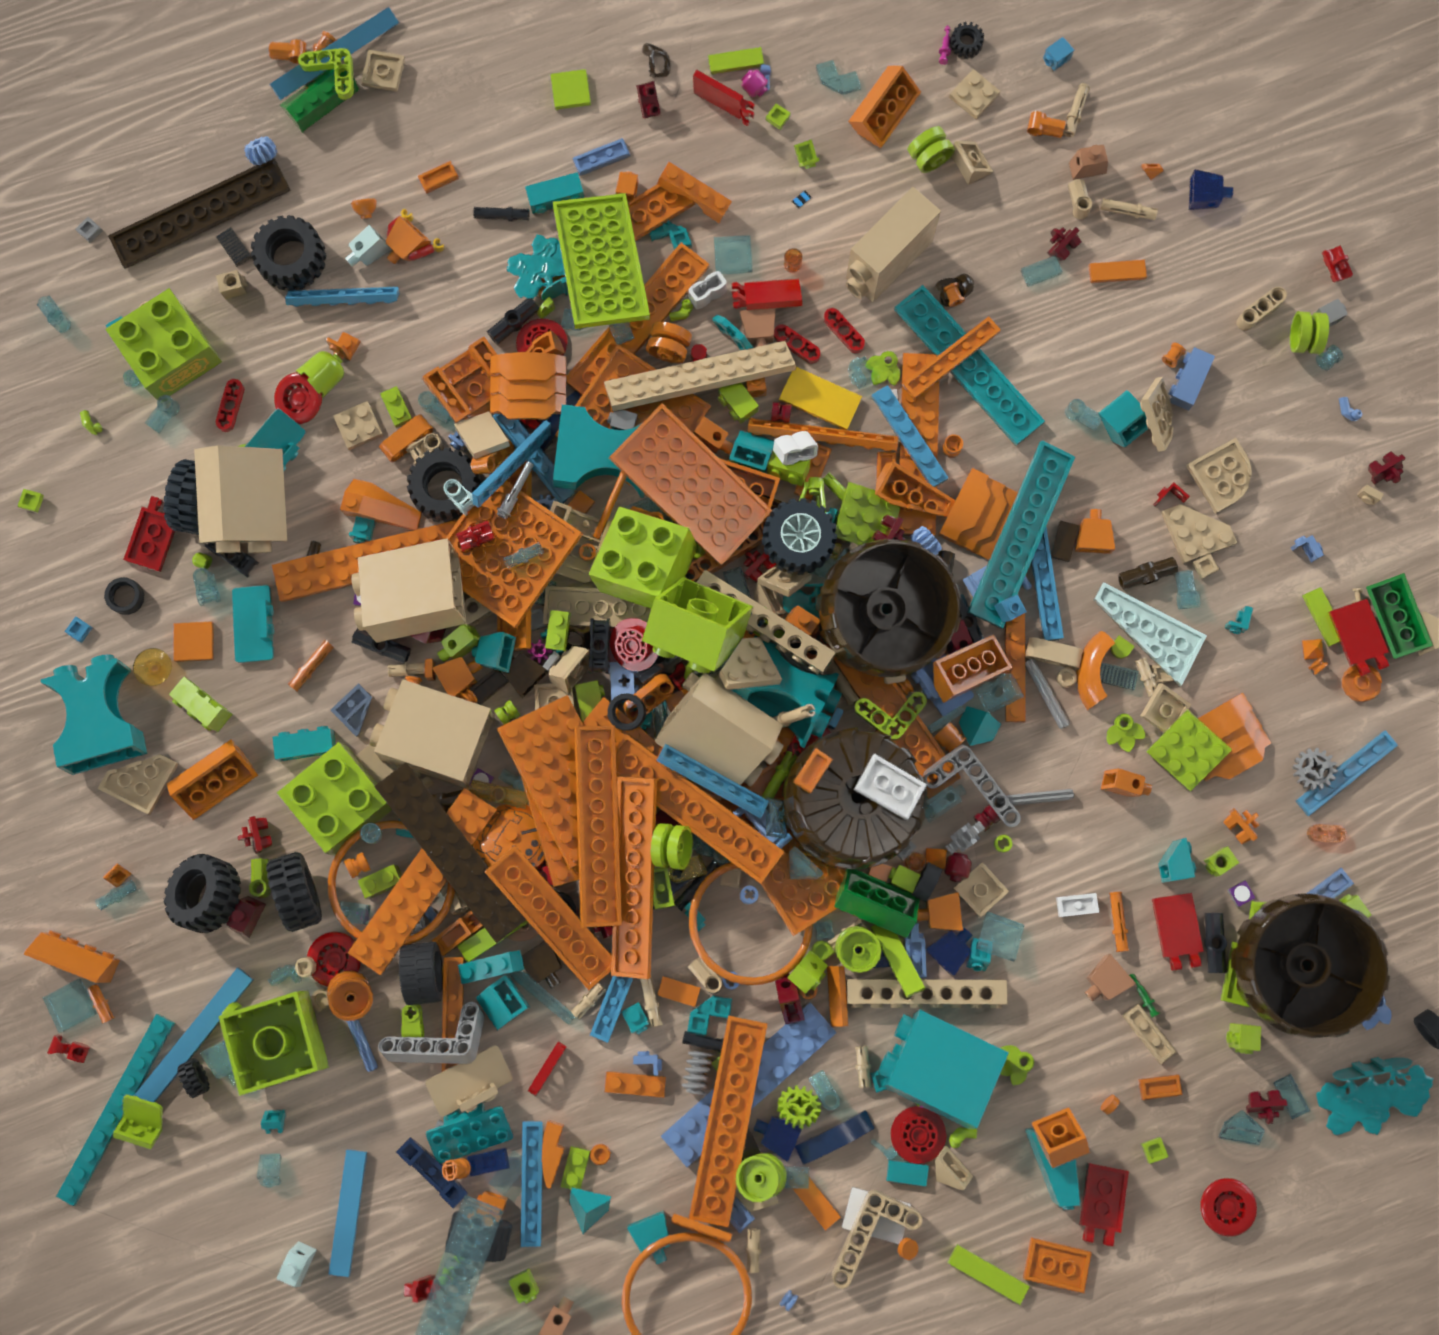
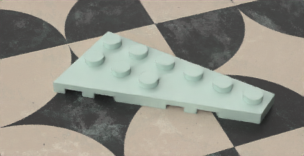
M1103 582L1094 601L1179 686H1182L1207 635Z

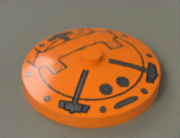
M514 803L496 807V813L473 844L474 849L486 865L490 867L516 845L538 870L546 860L530 807Z

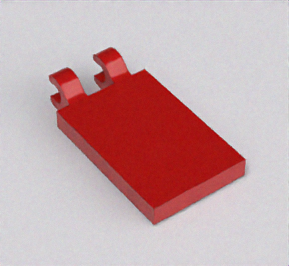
M696 69L693 74L694 94L734 117L741 118L742 123L745 126H749L750 121L746 117L754 118V112L746 108L754 110L755 104L752 101L745 100L743 95Z
M799 279L745 282L744 286L738 282L731 283L732 289H738L737 291H732L733 300H739L738 302H733L734 309L746 307L747 310L802 306Z
M151 496L148 507L141 508L123 560L161 572L175 531L167 525L164 518L165 514L157 511L161 507L163 500Z
M1368 599L1328 612L1350 666L1356 664L1360 677L1371 673L1365 662L1366 660L1374 658L1379 670L1389 667L1388 660L1384 656L1389 651Z
M1192 893L1153 898L1152 904L1163 958L1169 957L1171 971L1182 969L1178 955L1188 954L1191 968L1202 966L1198 952L1204 951Z
M1087 1163L1079 1225L1085 1226L1082 1240L1093 1243L1095 1228L1105 1230L1102 1244L1114 1246L1115 1232L1121 1233L1129 1171Z

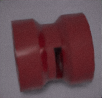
M773 402L771 421L783 420V422L790 423L792 404L780 405L778 402Z
M990 805L986 806L982 813H977L973 816L976 823L980 821L984 826V832L989 830L992 824H996L1001 820Z

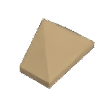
M757 582L753 600L778 616L787 613L783 609L778 593Z
M947 1146L942 1149L935 1159L937 1182L959 1190H964L973 1175Z

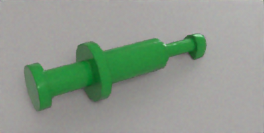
M1130 974L1129 976L1136 983V990L1144 1002L1142 1006L1148 1007L1151 1012V1018L1160 1014L1152 1004L1155 1000H1151L1144 986L1139 984L1136 975Z

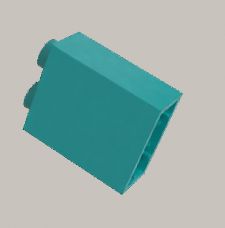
M922 1010L914 1013L912 1018L904 1014L894 1033L895 1037L902 1040L897 1054L887 1051L878 1070L879 1074L886 1077L882 1087L968 1129L978 1128L1009 1052Z

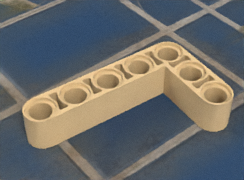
M869 1191L865 1196L832 1271L834 1285L840 1289L850 1285L880 1215L908 1229L915 1230L922 1225V1217L918 1210L880 1191ZM873 1196L880 1197V1203L876 1206L870 1204V1199ZM891 1205L899 1207V1211L894 1215L888 1213ZM910 1214L917 1215L915 1223L907 1222V1217ZM870 1215L872 1217L871 1223L863 1224L861 1222L862 1217ZM856 1234L864 1236L863 1241L859 1244L853 1242V1237ZM848 1253L855 1255V1260L851 1263L844 1260ZM838 1273H845L847 1275L846 1280L843 1282L837 1281L836 1276Z

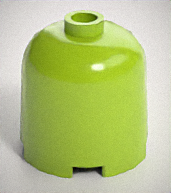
M327 351L316 353L295 370L298 374L302 375L305 373L309 377L307 381L318 394L322 392V398L344 377V369L341 365L342 359L337 354L332 355Z

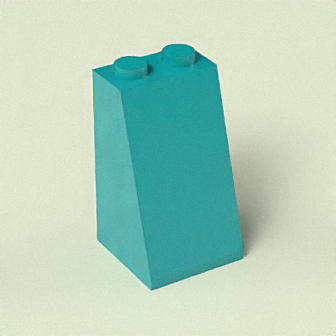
M1025 1128L1052 1202L1062 1207V1210H1073L1075 1206H1080L1076 1159L1052 1168L1042 1150L1034 1129Z

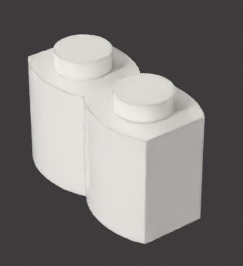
M713 272L704 281H699L688 290L689 300H691L695 309L704 308L711 300L718 299L726 293L727 281L721 272Z
M801 431L792 436L785 435L775 439L773 451L784 465H790L799 460L806 461L816 457L818 445L807 431Z

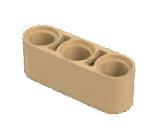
M1275 287L1246 308L1237 319L1238 328L1247 331L1275 311L1287 297L1285 289ZM1258 306L1263 307L1265 311H1261ZM1244 317L1249 318L1251 322H1247Z
M1030 637L1025 657L1039 662L1078 670L1083 650L1057 642Z

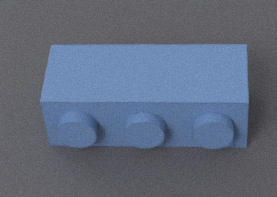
M1195 347L1190 353H1186L1182 361L1185 365L1183 369L1180 368L1175 377L1178 381L1176 385L1173 384L1168 392L1172 404L1188 411L1192 408L1215 358L1214 355Z

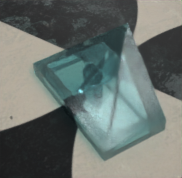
M768 797L766 798L769 801L766 807V836L784 839L786 838L784 800Z
M796 846L789 851L790 880L818 879L824 874Z
M1241 1110L1224 1122L1219 1138L1259 1145L1265 1129Z

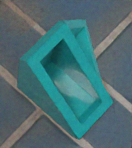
M969 706L966 707L958 722L969 746L993 741L1001 726V723L988 712Z
M576 1188L571 1189L569 1202L582 1234L588 1231L609 1211L611 1196Z

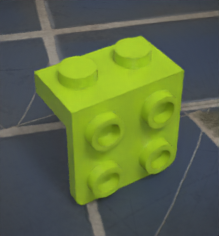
M125 1095L123 1098V1118L114 1130L113 1138L152 1149L162 1132L163 1107L156 1102L146 1101L137 1096Z

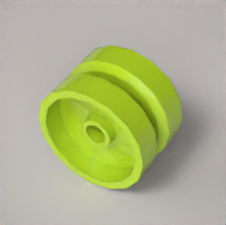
M940 126L924 131L908 146L907 151L913 160H917L916 165L921 173H928L937 169L948 161L955 152L954 146L950 140L946 139L947 136Z
M1296 312L1290 329V349L1292 352L1304 353L1308 350L1311 354H1321L1324 351L1329 334V318L1327 313L1314 312L1311 316L1310 312Z
M658 824L651 841V859L655 867L667 868L670 865L672 869L683 870L688 866L693 848V835L689 826L676 825L674 827L672 824Z
M853 926L846 928L840 933L836 939L835 951L837 958L844 967L850 971L861 973L869 971L876 966L880 959L881 946L879 940L871 931L865 927ZM857 946H861L859 953L855 951Z
M760 1153L745 1159L739 1165L736 1172V1184L739 1192L752 1202H763L777 1196L784 1189L786 1183V1170L783 1163L778 1157L770 1153Z

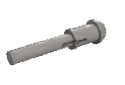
M526 463L510 494H506L500 508H497V515L507 520L511 516L510 512L516 501H518L516 497L534 466L532 463Z

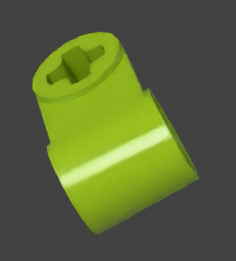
M420 1004L404 1006L401 1013L402 1037L424 1038L422 1006ZM411 1008L412 1010L416 1011V1014H414L413 1017L411 1013H408V1010H410Z

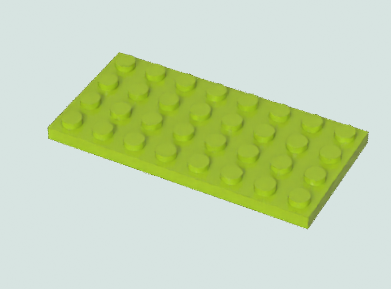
M626 193L553 202L575 329L650 320Z

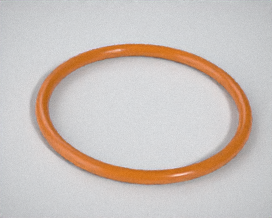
M381 821L360 829L343 843L332 861L328 876L330 905L340 924L357 939L362 931L353 926L345 917L336 895V876L339 865L350 847L367 834L388 828L408 830L401 821ZM449 882L446 898L438 915L424 929L409 936L403 945L412 944L423 939L433 932L444 920L452 905L455 890Z
M732 862L726 863L715 869L702 881L692 899L689 912V929L694 947L703 962L724 979L743 985H763L774 982L790 973L803 959L810 945L813 924L805 929L802 944L794 958L782 969L762 977H744L721 968L709 957L700 941L697 930V911L700 900L709 885L720 875L739 868Z
M678 1233L652 1243L635 1259L626 1275L622 1290L623 1315L632 1335H642L634 1322L630 1308L631 1286L638 1269L657 1250L669 1244L683 1241L708 1244L725 1254L735 1265L743 1284L744 1305L739 1322L730 1335H741L751 1312L752 1287L744 1264L727 1245L704 1234Z

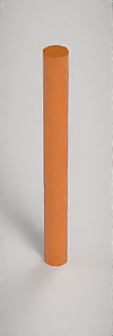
M622 471L593 534L597 539H600L627 478Z

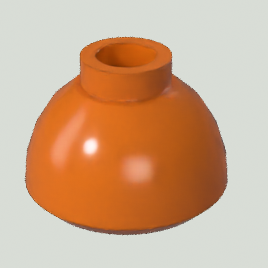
M375 198L351 202L353 210L361 216V219L372 218L371 214L375 211L377 205Z

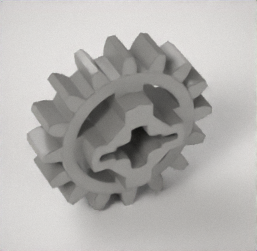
M1308 748L1306 754L1301 752L1299 754L1300 758L1296 757L1294 760L1297 764L1293 765L1292 769L1297 770V772L1293 776H1299L1300 779L1297 783L1304 782L1303 788L1309 785L1311 786V791H1314L1316 786H1318L1319 790H1322L1324 785L1328 787L1331 785L1330 781L1336 779L1332 774L1338 772L1337 769H1333L1337 763L1330 761L1333 756L1327 757L1326 750L1319 753L1318 748L1314 752ZM1307 759V766L1302 768L1304 760ZM1311 768H1318V771L1316 772V770H1312ZM1326 770H1328L1327 776H1326V778L1323 780V777H1324V776H1323V772H1325Z
M980 821L973 826L968 822L950 836L953 841L946 848L951 854L958 849L961 852L965 851L980 839L978 834L985 829Z

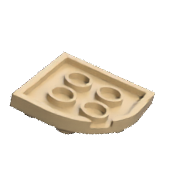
M1159 377L1154 380L1140 402L1141 409L1147 417V427L1152 432L1153 445L1157 447L1158 452L1166 450L1173 436V427H1170L1173 416L1171 401L1164 379Z
M1237 438L1186 465L1215 514L1236 503L1245 494L1249 487L1250 476L1252 475L1249 458Z

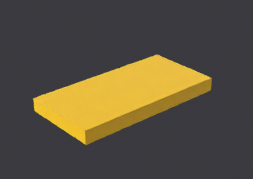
M796 367V370L791 372L779 401L792 404L793 407L843 430H847L862 396Z

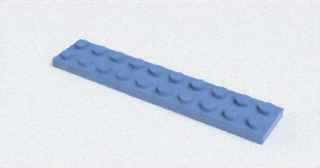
M811 1002L803 1008L805 1020L784 1025L764 1043L751 1109L837 1033ZM714 1089L661 1135L662 1139L686 1167L701 1155Z

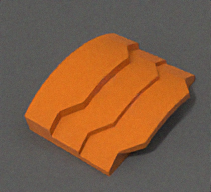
M484 336L469 345L467 351L441 368L437 366L422 377V380L432 394L437 397L455 423L488 411L490 412L491 356L497 355V353Z
M536 352L505 353L491 356L490 413L503 414L508 420H547L553 414H561L562 404L566 405V356Z
M972 468L938 536L990 560L1018 492Z
M1244 693L1235 696L1198 718L1232 748V751L1204 778V781L1215 776L1225 779L1237 776L1261 762L1264 758L1265 747L1271 744Z

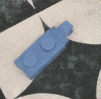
M916 923L905 939V950L919 977L927 978L925 938L923 933H919V923Z

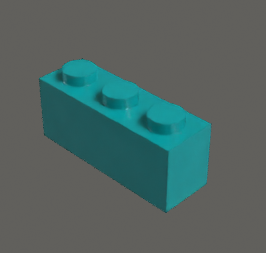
M578 172L525 186L532 214H541L546 212V210L553 209V202L585 198Z
M328 726L317 727V730L314 731L300 729L297 730L298 733L294 734L280 732L278 736L272 737L274 757L279 762L322 756L336 745L335 731L328 728Z
M518 950L459 964L458 969L461 984H467L524 970L521 951Z

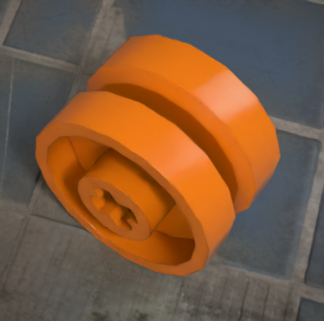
M655 322L651 330L652 338L648 339L646 351L653 357L669 363L678 364L685 362L687 356L686 348L690 346L692 334L676 324Z
M344 971L337 974L330 981L327 988V999L331 1012L337 1018L345 1021H354L362 1018L370 1010L373 1003V993L368 979L363 974L356 971Z

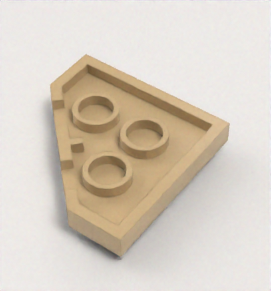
M1179 504L1161 512L1183 564L1237 544L1229 525Z
M760 637L742 639L719 675L726 690L778 685L782 680Z
M158 754L152 756V758L107 771L98 789L151 815L179 763Z

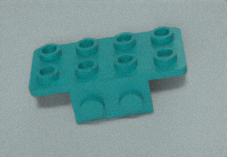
M276 409L245 447L282 449L283 471H285V465L297 457V451L300 449L297 444L304 437L306 431L281 409Z
M268 585L234 588L232 590L235 661L245 663L272 660L274 658L273 635L275 629L272 623L274 609L271 604V588Z
M481 1102L477 1104L476 1109L470 1112H461L459 1108L444 1116V1125L426 1131V1138L435 1159L442 1164L447 1160L457 1159L512 1140L513 1132L501 1106L484 1111V1105Z

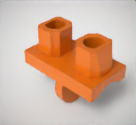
M1233 808L1230 811V815L1223 821L1229 830L1238 824L1243 830L1235 835L1241 844L1250 840H1256L1258 835L1249 824L1251 823L1254 828L1259 826L1255 820L1259 816L1257 812L1251 815L1245 810L1242 813L1246 817V820H1244L1238 811Z

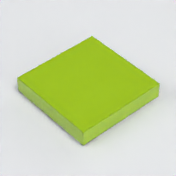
M586 69L550 74L555 110L591 105Z

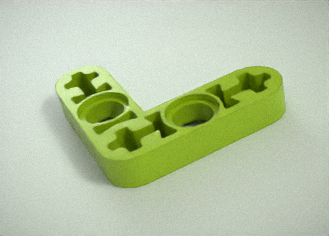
M339 48L302 53L299 56L298 62L302 70L306 72L335 69V90L338 96L344 100L353 96V59L349 50ZM343 56H346L344 57L345 64H343L341 61V59H343ZM324 57L330 58L327 63L321 62ZM342 71L349 72L345 77L339 76ZM343 84H345L347 87V89H345V92H342L344 90Z
M921 692L913 693L893 718L866 698L859 699L854 705V710L858 716L876 730L888 735L891 733L889 728H894L898 724L895 722V719H897L900 724L905 726V728L902 726L898 728V735H890L891 740H897L925 707L927 699ZM913 697H920V702L922 703V705H916V707L913 710L909 707H906L907 704L910 707L912 706V704L914 703ZM859 703H860V704L866 703V704H867L866 708H867L870 712H871L872 708L875 709L876 711H874V712L871 714L870 718H868L867 715H868L869 713H868L866 710H863V711L861 712V711L859 710V709H860V706H859L858 704H859ZM903 711H908L911 714V719L907 722L903 721L900 717ZM876 714H881L884 718V722L880 725L873 721V717Z

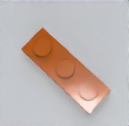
M606 1072L605 1092L664 1098L666 1077Z

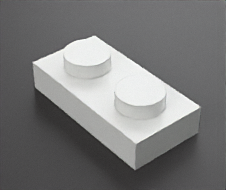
M1096 893L1056 898L1059 917L1099 913Z

